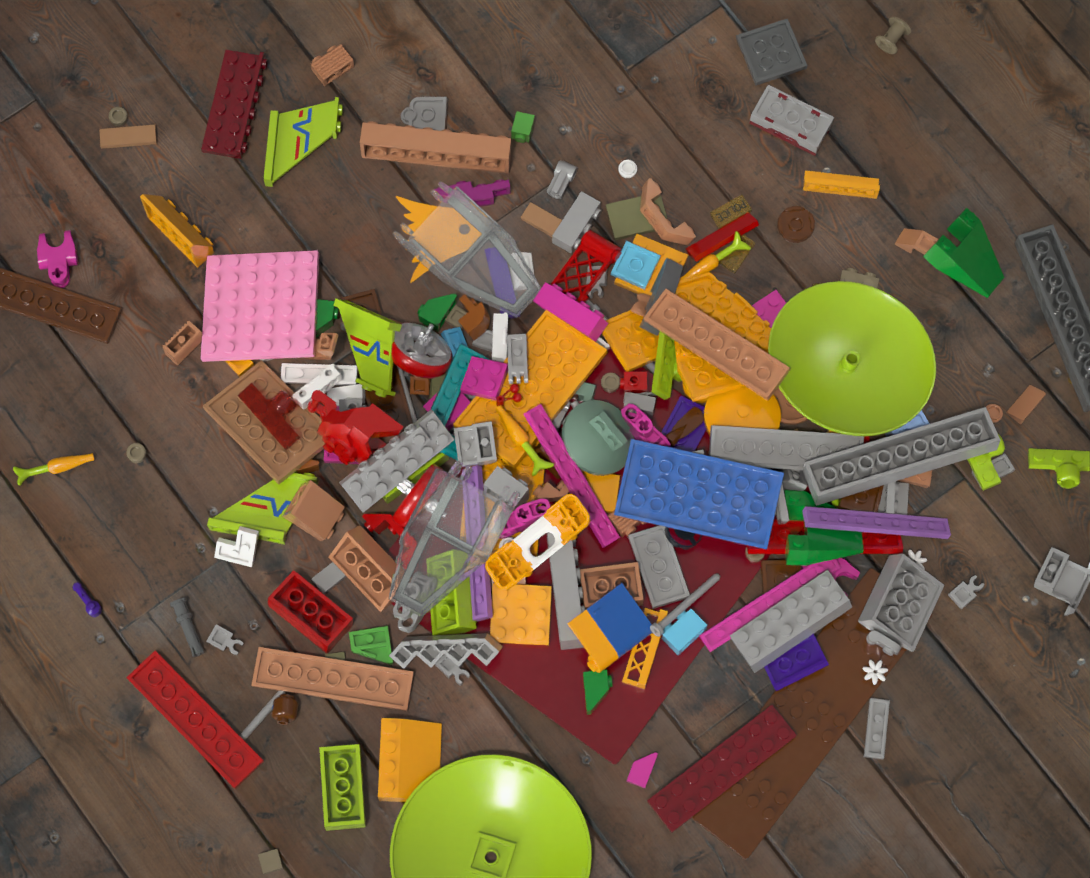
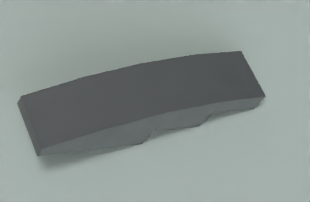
M669 258L665 259L650 291L652 295L645 307V310H647L646 314L665 289L675 294L683 269L682 265ZM644 319L639 326L657 336L660 332L645 322Z

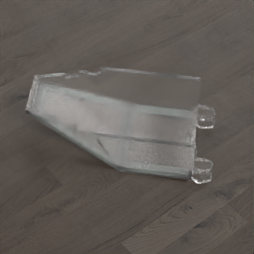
M439 182L440 189L449 195L444 199L437 191L432 190L430 192L432 196L441 202L439 206L415 232L405 223L400 225L405 232L411 235L408 240L396 231L393 233L394 237L444 284L517 318L536 297L541 287L528 267L524 256L519 251L515 240L459 187L456 186L452 189L445 183Z
M456 461L449 472L439 468L434 470L399 539L400 548L399 554L396 556L395 563L397 565L395 574L392 577L389 600L420 617H423L488 560L520 498V492L515 491L508 503H505L503 501L507 499L511 490L509 486H504L498 498L467 483L466 480L472 472V467L469 465L465 467L460 478L456 477L463 465L461 461Z

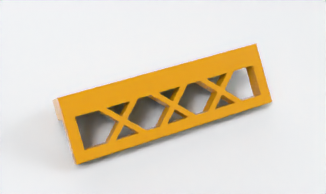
M805 170L803 190L877 199L880 185L877 178Z
M645 608L644 614L646 617L647 614L658 617L656 622L658 624L668 615V611L660 609V612ZM651 633L650 643L643 646L642 642H640V648L637 649L638 644L632 648L622 683L645 689L661 636L657 637ZM643 650L646 655L645 661L637 664L634 658L635 653ZM637 668L640 673L639 681L627 679L629 672Z

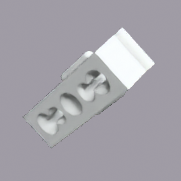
M506 312L504 314L494 313L492 361L501 363L507 358L508 314Z
M329 365L292 396L294 403H298L305 410L308 403L312 401L311 395L315 390H320L325 394L340 382L342 377L335 368V365Z

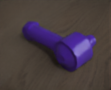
M74 583L72 588L85 603L88 615L91 617L99 616L102 612L100 604L97 601L91 600L81 583Z

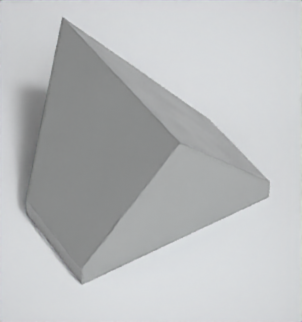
M777 470L784 473L782 481L784 491H804L806 489L807 482L803 475V470Z

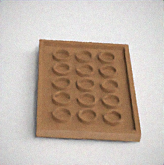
M261 360L204 404L203 408L280 484L322 451L325 443L317 433L321 424V418L316 413L309 412L307 408L303 410L298 403L295 404L292 397L294 392Z

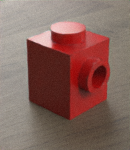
M624 372L623 378H620V389H623L624 395L625 392H647V372Z

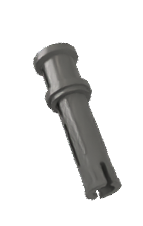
M180 598L171 602L170 606L174 609L177 616L176 622L183 629L192 656L197 657L205 652L192 622L193 614L189 612L186 605L187 599Z

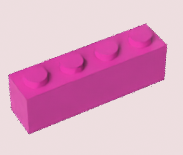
M545 282L533 301L542 309L548 310L596 342L608 325L603 319L604 315L596 309L592 312L589 310L590 306L583 301L578 303L575 301L577 298L569 292L565 295L562 293L563 289L558 285L553 284L551 286Z

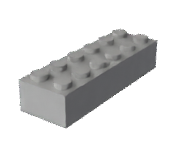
M550 532L547 533L549 549L555 542V537ZM576 539L567 542L549 557L561 650L584 648L567 624L585 610L584 606H580V603H583L582 587H578L581 576L580 569L576 568L578 566L577 549H573V547H576Z
M826 570L731 634L730 637L753 672L756 673L851 609L852 605L830 572Z

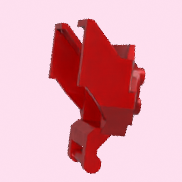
M315 390L311 395L312 401L307 405L309 412H317L320 415L321 424L317 433L325 443L323 448L329 453L336 454L345 465L355 461L360 464L368 460L376 450L387 445L379 437L398 436L403 429L401 424L373 403L370 407L353 408L341 412L337 410L334 400L322 391Z

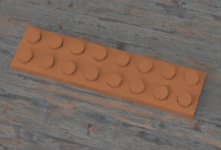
M667 289L663 291L643 318L645 322L766 400L770 399L790 372V367Z
M259 647L251 686L407 711L414 672Z

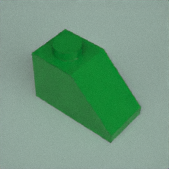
M450 294L427 300L426 304H422L417 312L419 322L426 326L432 324L434 325L433 330L439 332L445 323L446 317L458 302L457 295Z
M317 299L316 338L334 326V320L338 319L339 308L333 306L335 301Z
M603 670L600 673L596 671L583 672L587 715L592 714L609 693V687H612V677L607 675V670Z

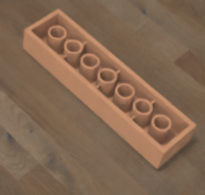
M373 121L362 123L360 137L362 158L509 174L512 154L511 138L506 136L493 137L484 133L475 135L465 131L456 133L447 129L438 131L428 127L419 129L410 125L401 127L391 123L382 125Z

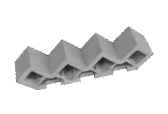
M488 633L408 636L401 641L389 656L403 669L416 655L432 668L443 654L459 667L473 653L487 666L503 646Z

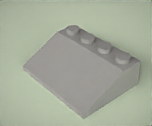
M904 554L889 555L858 622L870 631H878L901 647L913 652L943 590L944 584Z

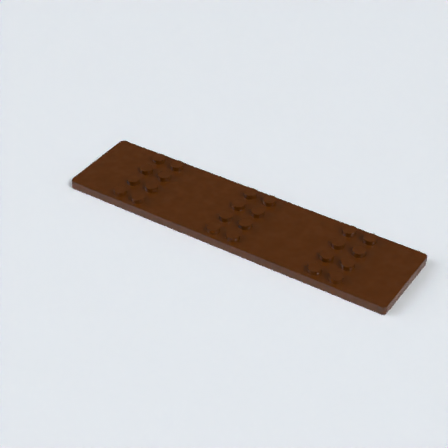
M872 568L867 571L848 596L852 608L828 623L816 637L829 665L775 691L756 715L758 716L769 706L773 705L797 737L691 818L743 859H748L883 682L878 679L877 684L874 685L872 678L865 680L864 677L868 672H865L862 668L870 667L869 660H872L875 665L881 660V668L888 669L886 673H883V676L886 678L907 650L901 647L898 655L893 654V656L884 653L882 651L883 648L879 645H870L866 641V637L871 631L859 623L858 620L880 576V573Z

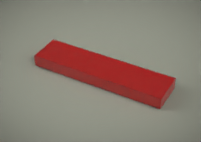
M748 212L687 247L686 252L697 262L733 241L736 231L742 236L759 226L758 220Z

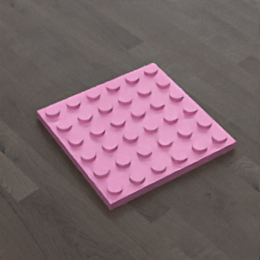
M318 250L207 256L201 345L202 362L315 357L319 272Z

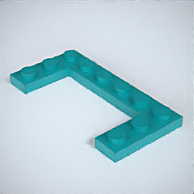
M462 344L456 350L430 409L444 426L459 396L471 357L490 360ZM451 434L454 441L440 452L458 461L455 436Z

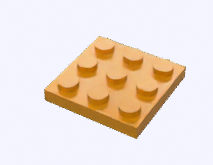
M636 234L632 242L633 244L659 254L661 258L645 290L617 277L614 284L636 294L644 293L651 296L652 293L650 291L665 259L669 258L684 267L688 255Z
M631 310L605 320L608 325L602 332V335L626 372L656 361L659 334L658 336L639 327L643 316Z
M493 583V617L491 618L490 636L498 643L549 645L552 586L515 584L508 590H502Z

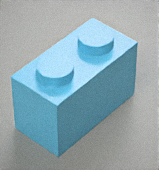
M692 609L687 612L683 611L677 617L678 621L672 625L670 623L663 630L662 640L677 655H680L707 629V624Z

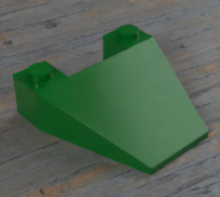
M966 208L947 228L960 241V244L955 246L951 240L942 235L923 257L937 270L988 298L1005 277L981 220Z
M784 491L789 520L804 521L802 510L805 506L837 509L828 503L816 506L812 495L805 491ZM804 522L805 535H788L785 548L786 565L806 566L863 553L862 532L805 527Z

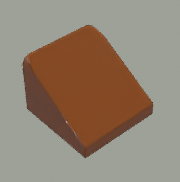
M411 375L410 394L429 395L430 379Z
M310 459L297 470V473L304 474L319 471L321 468L320 463Z

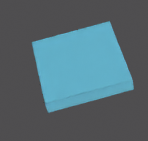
M626 241L621 251L622 254L611 271V275L645 290L661 255Z

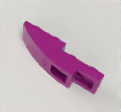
M502 179L496 180L492 184H478L474 188H472L471 181H459L455 185H441L434 189L435 200L447 203L446 201L454 194L467 207L493 205L494 197L511 194L509 180L504 181Z

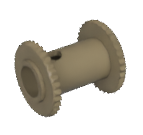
M891 17L888 21L890 28L884 36H876L875 42L886 53L895 54L898 51L895 44L902 35H909L911 28L904 20L898 17Z

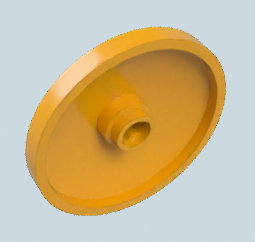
M746 386L708 397L704 409V424L709 436L711 425L779 430L781 422V410L775 396L772 395L769 400H766Z

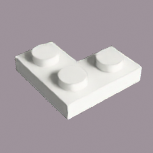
M240 526L236 542L219 538L216 544L215 558L252 567L259 531Z

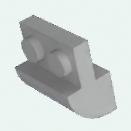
M492 421L454 428L459 468L473 465L482 466L497 461Z

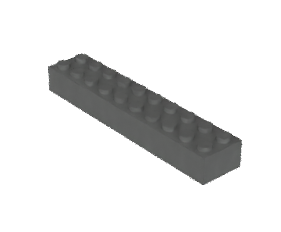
M1049 225L1018 235L1014 244L1085 413L1090 411V311L1054 225Z

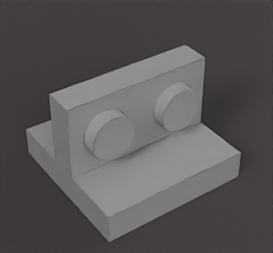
M895 481L885 484L877 513L907 515L909 483Z

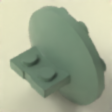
M600 400L585 401L574 407L566 416L562 428V440L569 456L580 469L598 476L611 475L625 466L631 439H634V436L629 431V425L622 418L621 411L612 404Z

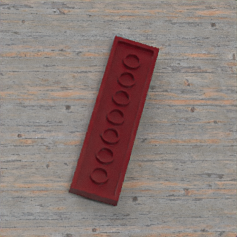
M771 705L648 799L647 802L669 831L673 833L791 742L797 735L774 706Z

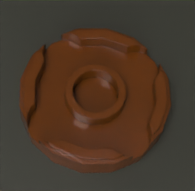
M792 206L786 208L778 218L777 228L779 234L785 240L800 243L811 237L815 227V220L813 215L805 210V208Z

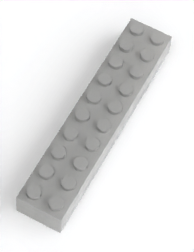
M986 407L804 462L802 472L817 506L998 449L1000 438Z

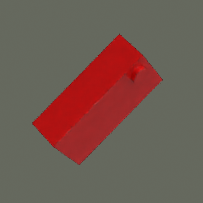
M294 570L268 597V606L326 654L353 626V618Z

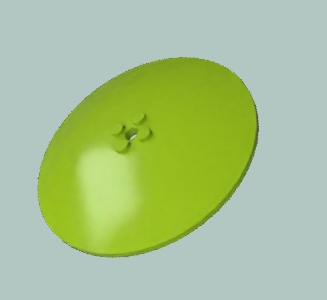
M479 755L464 758L432 773L412 792L403 805L395 822L390 844L392 878H589L592 859L590 835L585 818L577 802L565 786L547 771L530 762L502 755ZM489 852H493L497 856L496 861L493 863H488L485 860V856Z

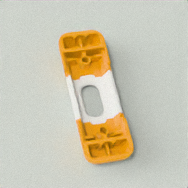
M573 494L565 495L526 530L492 554L485 563L487 572L500 589L508 590L524 577H529L536 567L567 542L575 540L578 533L590 524V514L577 496ZM545 533H552L555 537L554 544L540 556H533L530 552L531 545Z

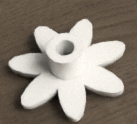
M909 550L908 558L925 570L921 563H925L927 559L920 558L922 552L918 551L914 554L912 550Z
M869 660L870 667L862 668L865 672H868L864 679L872 678L874 685L877 684L878 679L886 680L883 673H886L888 669L881 668V660L876 665L872 660Z

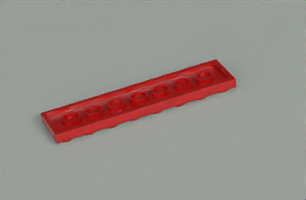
M774 519L767 550L747 545L748 554H785L788 535H805L804 521L789 520L786 524L779 525L777 519ZM862 532L864 551L860 554H902L903 544L901 535Z
M156 651L126 677L234 789L264 762Z

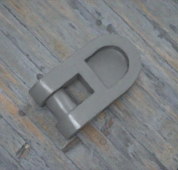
M871 631L866 637L868 644L879 645L883 648L882 651L890 656H893V654L898 655L901 650L899 644L878 631Z

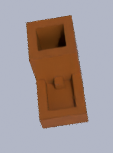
M464 294L459 300L468 313L460 318L458 322L475 341L488 329L490 315L482 302L477 304L473 298L469 300Z

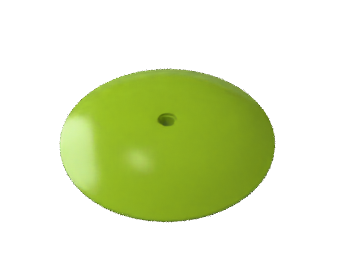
M837 281L809 287L795 295L783 306L774 320L770 331L768 354L790 367V372L778 386L780 391L803 416L828 430L852 436H874L891 432L914 419L926 405L932 393L936 377V361L933 346L927 332L917 317L904 304L893 296L872 286L855 282Z

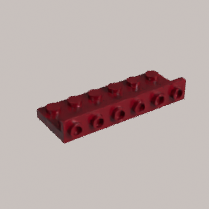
M225 50L201 148L203 153L242 159L243 153L247 152L248 142L246 140L247 136L250 137L252 131L250 123L251 119L254 120L256 114L254 106L255 103L259 102L260 97L258 89L259 86L263 85L264 76L262 73L263 70H266L268 59H265L264 52L255 55Z

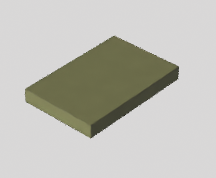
M660 194L653 203L660 208V212L667 219ZM641 196L606 204L614 240L633 237L636 234L641 235L655 232L654 228L640 211Z

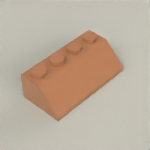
M361 525L347 531L329 555V558L367 599L382 612L395 601L394 596L405 571Z

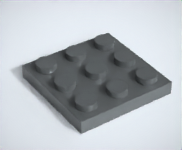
M788 19L736 35L737 43L755 86L807 69L808 65Z

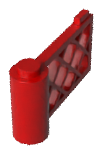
M588 230L583 235L579 247L550 285H558V283L565 282L566 289L562 293L580 291V296L576 301L578 303L581 301L586 303L589 299L587 296L610 264L615 263L622 254L621 248L592 230ZM583 251L587 254L588 260L578 262V257ZM592 263H603L600 269L593 271ZM589 264L590 272L580 274L579 266ZM576 267L577 275L567 277V271L570 268ZM591 276L589 284H581V278ZM578 279L579 286L569 289L568 281Z

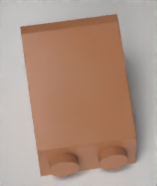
M309 480L301 484L282 517L316 539L323 541L326 538L329 539L333 534L334 524L336 522L339 523L344 515L342 512L344 506Z

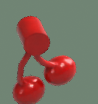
M512 384L503 396H497L496 405H502L503 407L506 400L520 402L522 395L517 393L519 386ZM508 392L514 393L512 398L504 399Z

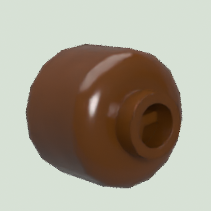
M281 694L274 699L271 715L272 718L277 720L278 724L288 725L289 722L296 720L299 704L295 697Z

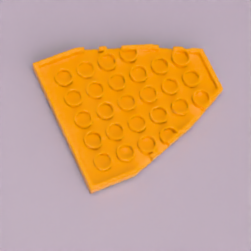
M710 272L679 281L675 295L768 353V341L771 331L770 323L767 320L763 321L757 315L758 312L737 292L735 294L727 289L725 283L717 280ZM674 340L677 372L693 402L744 386Z

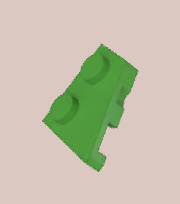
M388 626L349 632L352 653L390 665L393 664V659L389 656L392 651Z

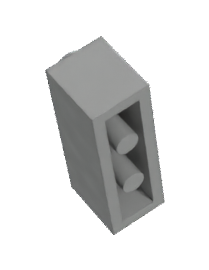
M581 191L552 235V243L569 253L577 249L581 243L582 236L591 229L593 219L597 220L602 211L600 209L601 202Z

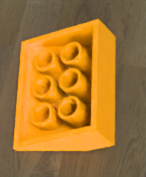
M142 194L140 196L150 221L197 268L207 260V256L214 254L213 243L207 237L203 238L198 227L194 224L191 226L187 222L188 218L182 212L178 213L175 210L176 206L171 200L168 199L166 201L162 196Z
M381 718L379 801L406 802L422 781L440 769L441 723Z

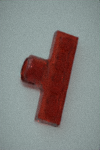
M250 383L237 395L285 450H288L301 438L286 421V416L296 408V403L284 390H280L271 399H266L257 387Z

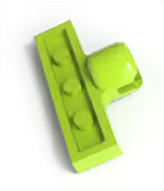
M660 331L651 392L665 400L670 398L672 380L681 382V378L677 372L674 340Z
M999 434L1000 443L997 450L967 459L983 491L1001 483L991 462V458L1002 454L1005 450L1004 442Z
M1029 448L1028 466L1031 469L1055 470L1058 485L1065 489H1071L1079 485L1080 471H1090V451Z

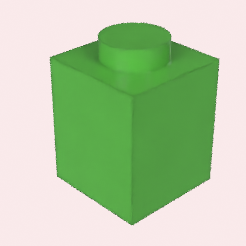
M517 111L511 130V139L520 143L530 142L535 115Z

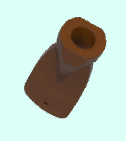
M691 408L674 425L671 432L665 435L671 447H674L679 440L691 434L703 423L704 417L699 408Z

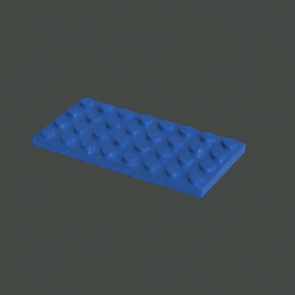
M631 439L614 515L767 550L784 473Z

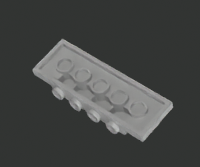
M430 410L416 422L406 426L401 434L391 438L386 446L376 450L372 457L361 462L357 469L339 483L359 509L365 512L453 442L454 438L436 414Z

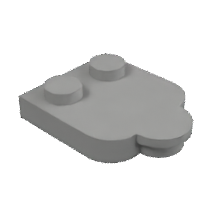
M416 97L410 102V107L402 111L401 120L404 124L415 128L423 129L428 127L433 130L442 131L446 129L448 99L447 97Z

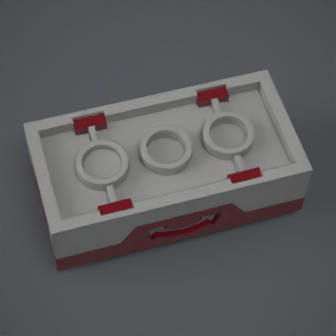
M768 85L751 114L749 124L816 156L824 137L832 127L834 117Z

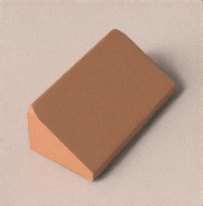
M1029 385L1006 413L1019 424H1022L1043 400L1046 393Z

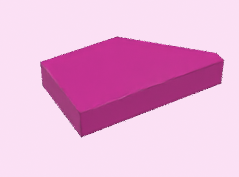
M655 752L633 762L626 782L646 788L658 753Z

